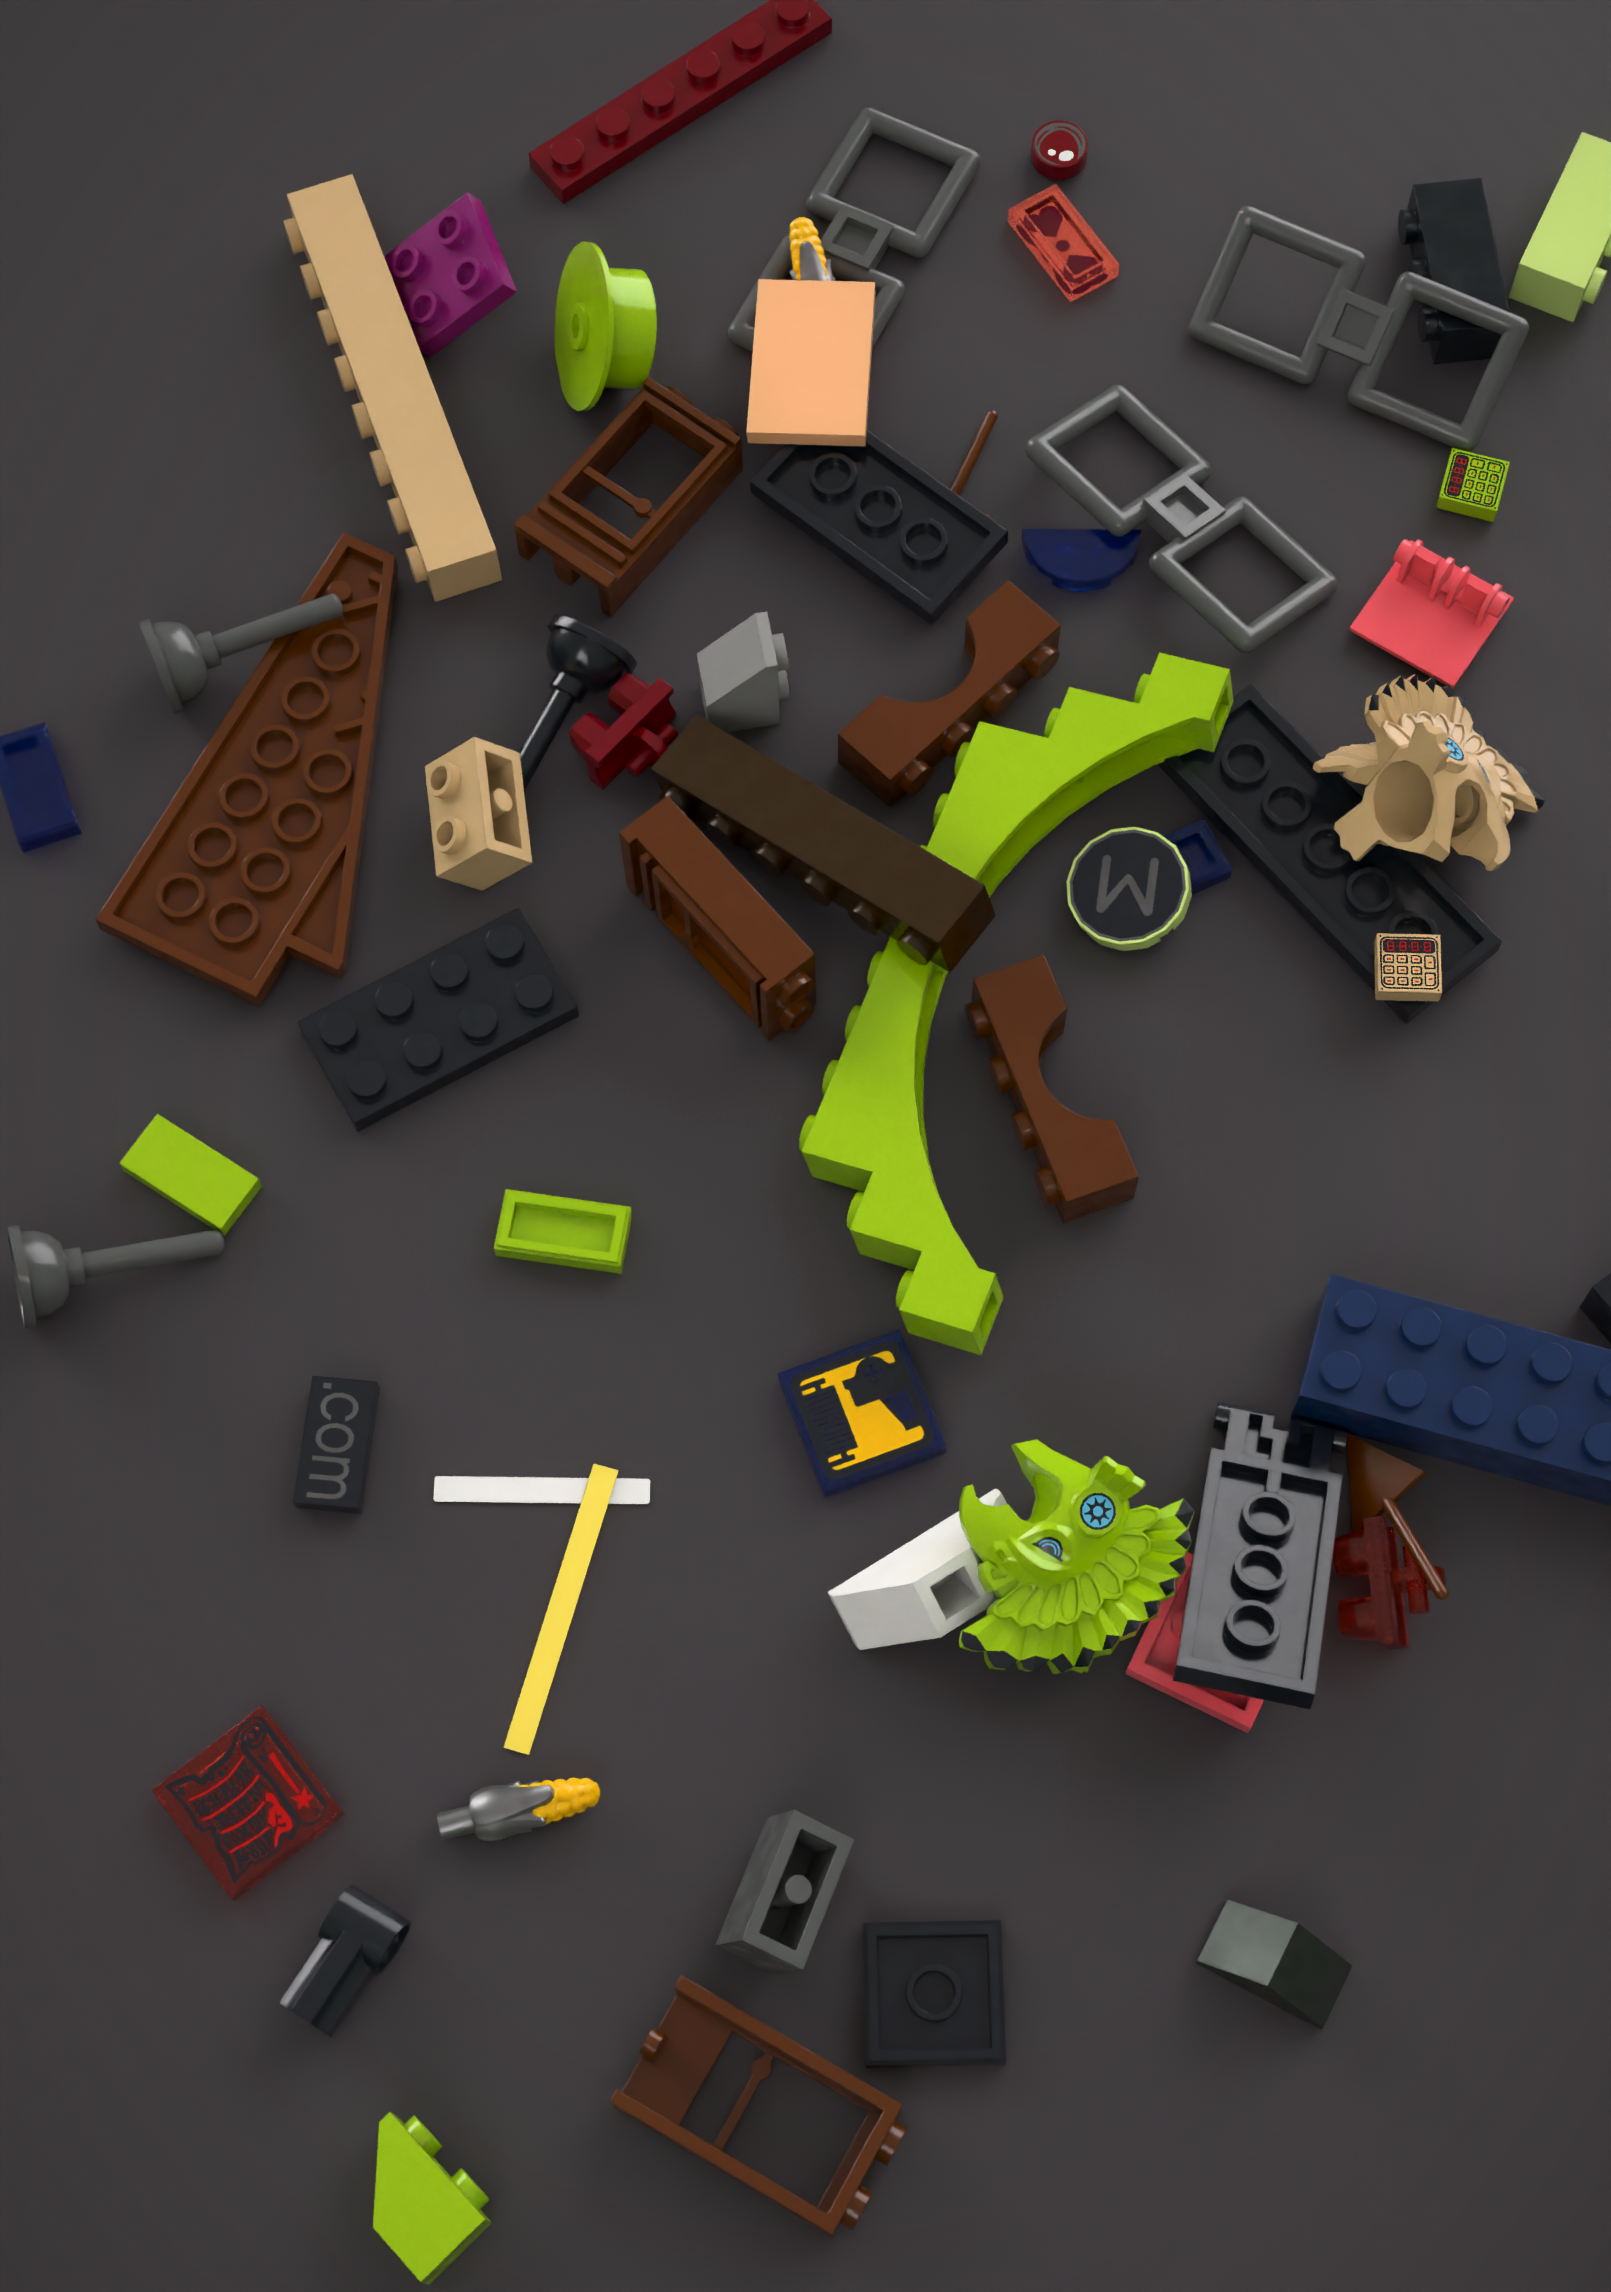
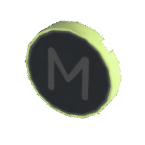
M1139 827L1111 829L1089 841L1075 857L1066 881L1068 905L1080 928L1099 945L1120 951L1145 949L1160 942L1161 937L1168 934L1172 928L1175 930L1183 921L1192 897L1190 872L1177 847L1158 832Z

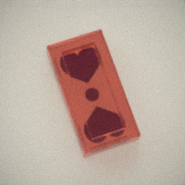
M1057 184L1008 209V223L1070 302L1118 277L1120 264Z

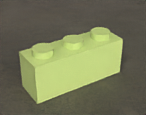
M1584 132L1581 133L1522 256L1509 295L1510 299L1574 322L1583 301L1591 304L1595 303L1607 275V270L1599 268L1604 257L1611 259V142Z

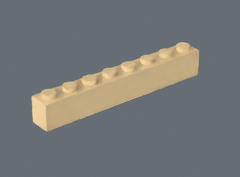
M353 174L287 194L293 218L283 220L284 228L293 254L304 252L308 264L300 266V270L310 299L313 300L321 297L325 309L318 311L317 316L328 346L338 343L342 352V356L334 358L344 391L348 392L355 389L360 403L351 406L361 437L366 439L373 436L378 450L369 452L379 485L382 487L391 484L396 498L387 500V504L398 535L409 532L414 546L405 549L415 582L420 583L427 580L433 599L437 602L502 581L495 544Z

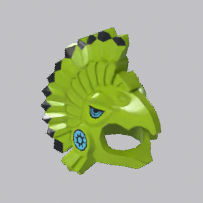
M1038 1439L1015 1443L1011 1447L1018 1459L1023 1474L1033 1486L1035 1493L1032 1514L1027 1521L1021 1520L1009 1504L998 1507L983 1504L977 1498L973 1484L965 1486L960 1497L959 1518L961 1527L970 1546L983 1561L977 1565L978 1579L986 1593L994 1592L997 1599L987 1608L986 1616L961 1631L959 1646L968 1651L983 1652L989 1669L1007 1670L1016 1662L1019 1670L1030 1672L1047 1663L1053 1674L1069 1670L1081 1674L1083 1671L1088 1673L1094 1657L1110 1655L1120 1641L1136 1636L1142 1624L1157 1618L1160 1603L1175 1595L1176 1580L1186 1571L1184 1557L1192 1542L1188 1529L1194 1515V1510L1185 1499L1170 1503L1161 1509L1150 1505L1130 1509L1128 1499L1142 1490L1146 1482L1135 1476L1129 1467L1117 1464L1109 1456H1104L1090 1469L1052 1450Z

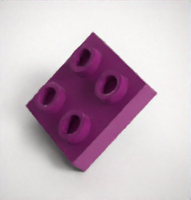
M468 192L384 256L419 349L429 357L433 356L517 293L482 202Z

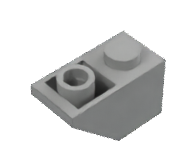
M767 611L755 613L697 653L699 684L706 720L725 732L781 724L780 701L790 699L786 670H789L784 635L783 633L772 635Z

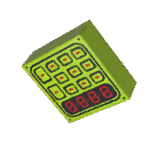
M1452 448L1436 508L1494 522L1510 462Z

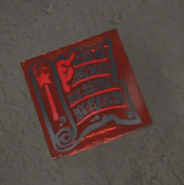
M262 1705L151 1790L234 1901L344 1815L343 1811Z

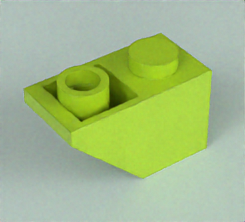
M389 2112L379 2121L373 2228L421 2283L430 2285L492 2224L488 2217L480 2210L490 2199L462 2168L452 2177L433 2157L443 2146L415 2115L404 2124L399 2117Z

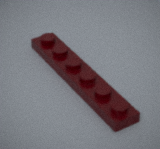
M769 0L529 152L530 168L562 204H565L831 34L832 18L815 0Z

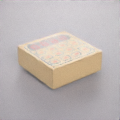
M1377 933L1374 940L1375 1000L1439 1002L1442 995L1440 935Z

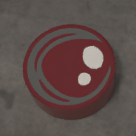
M1057 120L1042 125L1034 133L1031 146V161L1034 168L1041 175L1054 180H1064L1076 176L1085 167L1088 154V138L1079 126L1068 121Z

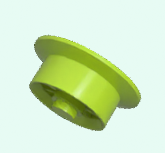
M580 242L571 251L562 272L556 302L554 339L555 357L564 397L574 410L588 411L597 403L604 388L638 389L643 385V381L647 378L654 357L657 314L653 288L644 271L640 269L609 268L603 252L595 243Z

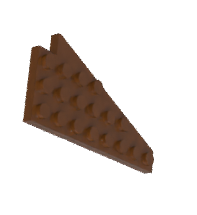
M342 533L297 604L300 605L333 593L341 600L343 607L342 615L273 641L95 920L100 930L259 1007L291 956L342 980L347 970L398 572L395 555L347 533Z

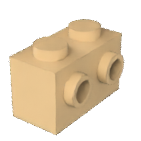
M473 737L425 766L436 877L483 891L532 863L519 752Z

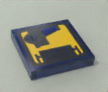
M900 1329L778 1373L780 1387L823 1498L946 1453L947 1446Z

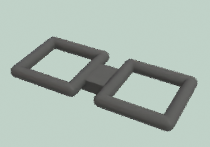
M867 107L862 109L855 118L806 200V207L811 214L831 222L821 239V246L826 260L831 259L833 277L842 281L875 282L877 296L875 297L873 348L905 293L904 283L896 277L877 270L878 264L889 246L916 258L925 257L929 253L978 170L981 158L973 149ZM872 134L952 166L951 171L915 231L834 198ZM789 235L781 240L758 279L785 280L792 268ZM758 280L727 330L730 342L753 352Z
M1252 206L1240 208L1189 323L1188 331L1190 336L1195 340L1301 384H1310L1316 379L1328 350L1360 363L1347 393L1348 400L1353 406L1456 449L1467 452L1475 449L1529 332L1527 320L1413 272H1404L1398 277L1386 306L1354 293L1366 265V257L1361 251ZM1253 234L1339 268L1300 357L1215 322ZM1414 300L1501 335L1461 424L1375 389Z
M1122 385L1111 386L1029 439L1025 445L1027 457L1112 535L1124 536L1146 521L1169 542L1150 557V569L1240 652H1252L1328 598L1337 589L1338 582L1336 577L1250 499L1239 496L1222 507L1199 485L1210 477V464ZM1115 412L1121 415L1180 469L1122 509L1115 505L1056 451ZM1238 524L1245 527L1306 583L1248 625L1181 565V563Z

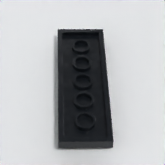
M1252 684L1233 697L1234 702L1214 752L1196 749L1180 756L1176 755L1166 758L1164 762L1157 764L1374 991V940L1377 933L1440 935L1442 995L1499 950L1502 940L1417 853L1376 844L1360 861H1355L1349 852L1341 848L1340 836L1334 830L1335 822L1361 803L1363 798L1338 772L1318 773L1312 769L1314 762L1324 758ZM1383 1000L1405 1024L1409 1023L1435 1002Z

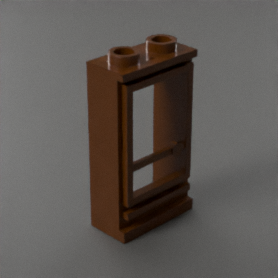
M647 377L643 381V388L534 508L527 515L522 514L514 523L519 555L529 561L542 548L552 555L555 574L565 584L572 586L581 575L598 586L602 612L612 617L743 470L741 437L725 420L719 417L712 419L695 408L690 400L674 387L665 388L650 377ZM653 423L705 457L657 511L652 509L649 499H637L605 477ZM597 485L632 507L636 516L649 519L632 539L579 505Z
M667 795L619 832L627 887L636 897L644 891L646 906L651 911L656 908L657 917L753 1023L758 1028L762 1026L763 1036L770 1041L783 1030L790 1033L801 1027L811 1017L815 1009L814 1005H816L815 953Z
M681 1975L674 1987L677 1993L658 2028H652L639 2052L641 2055L639 2062L622 2092L618 2089L615 2090L609 2101L611 2105L618 2111L727 2174L831 2238L834 2237L840 2224L853 2231L873 2194L871 2190L862 2186L875 2159L888 2166L907 2131L906 2126L897 2122L903 2104ZM733 2032L765 2052L762 2058H758L752 2063V2076L712 2145L680 2125ZM774 2057L868 2111L817 2207L722 2151L760 2082L770 2077L772 2073L771 2062Z

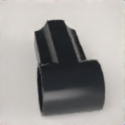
M350 1885L339 1896L328 1912L318 1933V1937L321 1939L279 2003L329 2037H332L373 1974L375 1976L379 1975L397 1954L410 1930L411 1921L356 1885Z

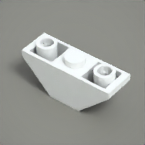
M997 1488L979 1498L983 1504L995 1507L1007 1504L1002 1493ZM959 1511L828 1592L855 1646L859 1650L941 1638L986 1610L997 1599L994 1592L986 1593L978 1579L977 1565L983 1561L970 1546L960 1523Z

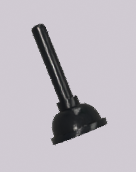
M562 615L553 616L547 626L551 635L547 642L546 655L549 666L556 673L549 684L553 692L519 750L524 791L574 702L580 704L587 691L599 693L608 690L626 673L632 674L637 666L635 658L614 640L578 620Z

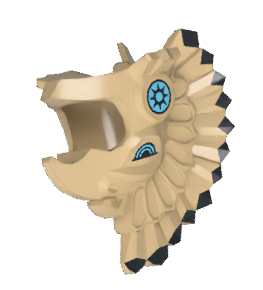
M1417 673L1407 679H1404L1401 675L1393 680L1390 685L1386 683L1379 687L1376 695H1370L1366 698L1364 716L1367 725L1375 735L1376 742L1339 747L1338 750L1326 754L1324 759L1314 762L1312 768L1318 773L1343 772V777L1348 780L1367 785L1362 802L1336 821L1334 825V830L1340 836L1341 848L1349 852L1355 861H1360L1376 844H1382L1423 854L1443 862L1450 854L1451 846L1458 854L1471 856L1481 861L1485 865L1486 870L1494 871L1503 864L1510 854V839L1506 825L1511 821L1514 809L1536 813L1543 806L1545 799L1528 787L1530 774L1520 765L1508 763V757L1504 750L1489 745L1486 746L1485 732L1473 729L1476 712L1467 711L1465 708V698L1454 697L1450 685L1444 687L1436 685L1435 676L1425 682L1419 681Z

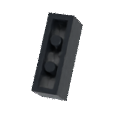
M1482 178L1414 184L1407 209L1400 210L1398 217L1400 242L1402 245L1410 246L1412 256L1409 259L1408 272L1416 273L1510 312ZM1421 302L1422 307L1418 311L1419 337L1421 342H1429L1433 364L1491 359L1500 339V334Z

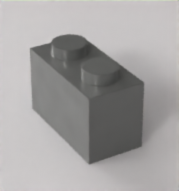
M796 1810L768 1817L715 1946L775 1975L803 1970L855 1839Z

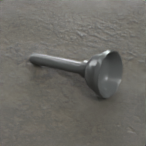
M331 593L212 636L210 630L195 635L188 626L179 622L164 621L152 624L150 619H146L139 623L174 714L184 711L183 704L195 699L205 689L209 680L208 669L222 665L221 658L340 617L343 613V607L339 597Z
M19 1225L7 1227L13 1273L25 1328L37 1326L36 1319L51 1315L60 1309L69 1298L70 1287L86 1285V1278L219 1255L225 1249L224 1237L216 1229L81 1253L80 1247L63 1250L59 1240L50 1234L38 1231H20Z

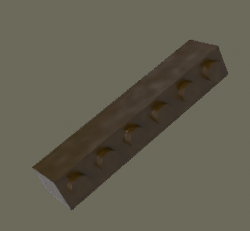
M695 715L651 768L662 791L659 795L660 801L668 795L688 818L693 816L703 822L709 833L720 843L729 848H734L739 844L752 852L756 862L766 871L777 877H781L785 872L800 881L799 884L802 889L815 901L825 906H829L831 902H834L846 909L849 917L864 931L872 935H878L882 931L897 940L898 947L909 958L921 965H927L931 961L950 973L996 916L984 884L698 715Z

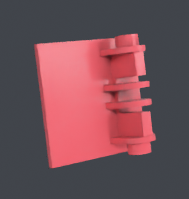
M1404 539L1394 554L1393 560L1396 562L1349 627V631L1428 676H1435V680L1446 686L1450 685L1451 689H1453L1513 602L1514 597L1503 592L1502 585L1496 583L1493 586L1471 574L1470 567L1466 565L1463 568L1456 566L1454 558L1448 557L1446 560L1423 547V541L1418 539L1416 542H1413L1412 540Z

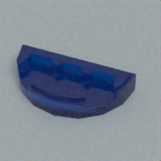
M1022 529L1021 540L1028 563L1035 565L1040 573L1051 578L1054 586L1085 592L1109 586L1112 579L1124 573L1129 565H1133L1137 556L1141 530H1132L1126 535L1118 537L1112 535L1107 529Z

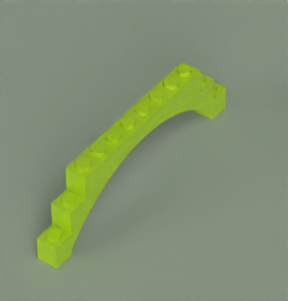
M1159 652L1151 675L1144 673L1141 676L1136 688L1134 702L1069 687L1061 708L1054 707L1051 710L1046 722L1044 737L979 721L971 742H964L958 751L955 761L956 779L950 793H943L938 799L933 816V826L935 829L928 846L921 845L920 847L984 884L990 898L998 885L1032 847L1068 816L1106 790L1154 765L1164 762L1166 758L1176 755L1180 756L1196 749L1214 752L1234 702L1230 669ZM890 937L884 952L877 951L872 958L867 976L869 989L862 1006L855 1005L848 1016L845 1027V1039L847 1042L840 1059H833L826 1069L822 1083L823 1100L816 1116L811 1114L804 1122L799 1139V1149L803 1154L812 1177L859 1190L851 1201L847 1215V1227L851 1232L859 1253L914 1270H907L904 1273L896 1294V1307L899 1308L908 1333L982 1355L1004 1297L996 1273L980 1269L952 1226L938 1194L932 1173L924 1123V1068L932 1020L948 972L931 961L927 965H921L913 961L898 947L897 940Z

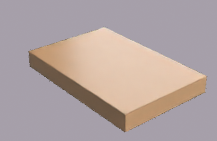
M758 279L746 430L748 443L866 446L876 295L875 282Z

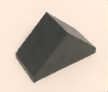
M1228 1899L1196 1961L1197 1964L1321 2030L1352 1968L1348 1961L1298 1922Z

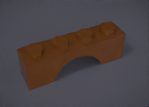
M1007 580L966 617L964 648L972 663V669L966 679L949 694L926 702H904L884 695L878 696L838 732V762L888 807H891L904 794L913 796L928 782L933 773V767L947 755L950 757L957 756L961 745L964 742H971L979 721L984 722L989 716L996 719L1003 715L1013 704L1018 690L1031 678L1040 680L1049 673L1060 655L1058 645L1061 624L1012 582Z
M1042 954L973 978L972 999L970 1003L965 1004L966 1016L975 1038L979 1040L985 1037L993 1054V1057L988 1059V1067L996 1090L1000 1095L1008 1092L1013 1102L1016 1113L1011 1114V1123L1016 1139L1022 1150L1029 1148L1033 1150L1040 1169L1034 1170V1178L1045 1206L1048 1207L1055 1204L1062 1223L1134 1199L1139 1175L1115 1120L1089 1118L1067 1109L1053 1097L1043 1081L1039 1062L1047 1048L1064 1033L1067 1014L1066 1004L1045 955Z

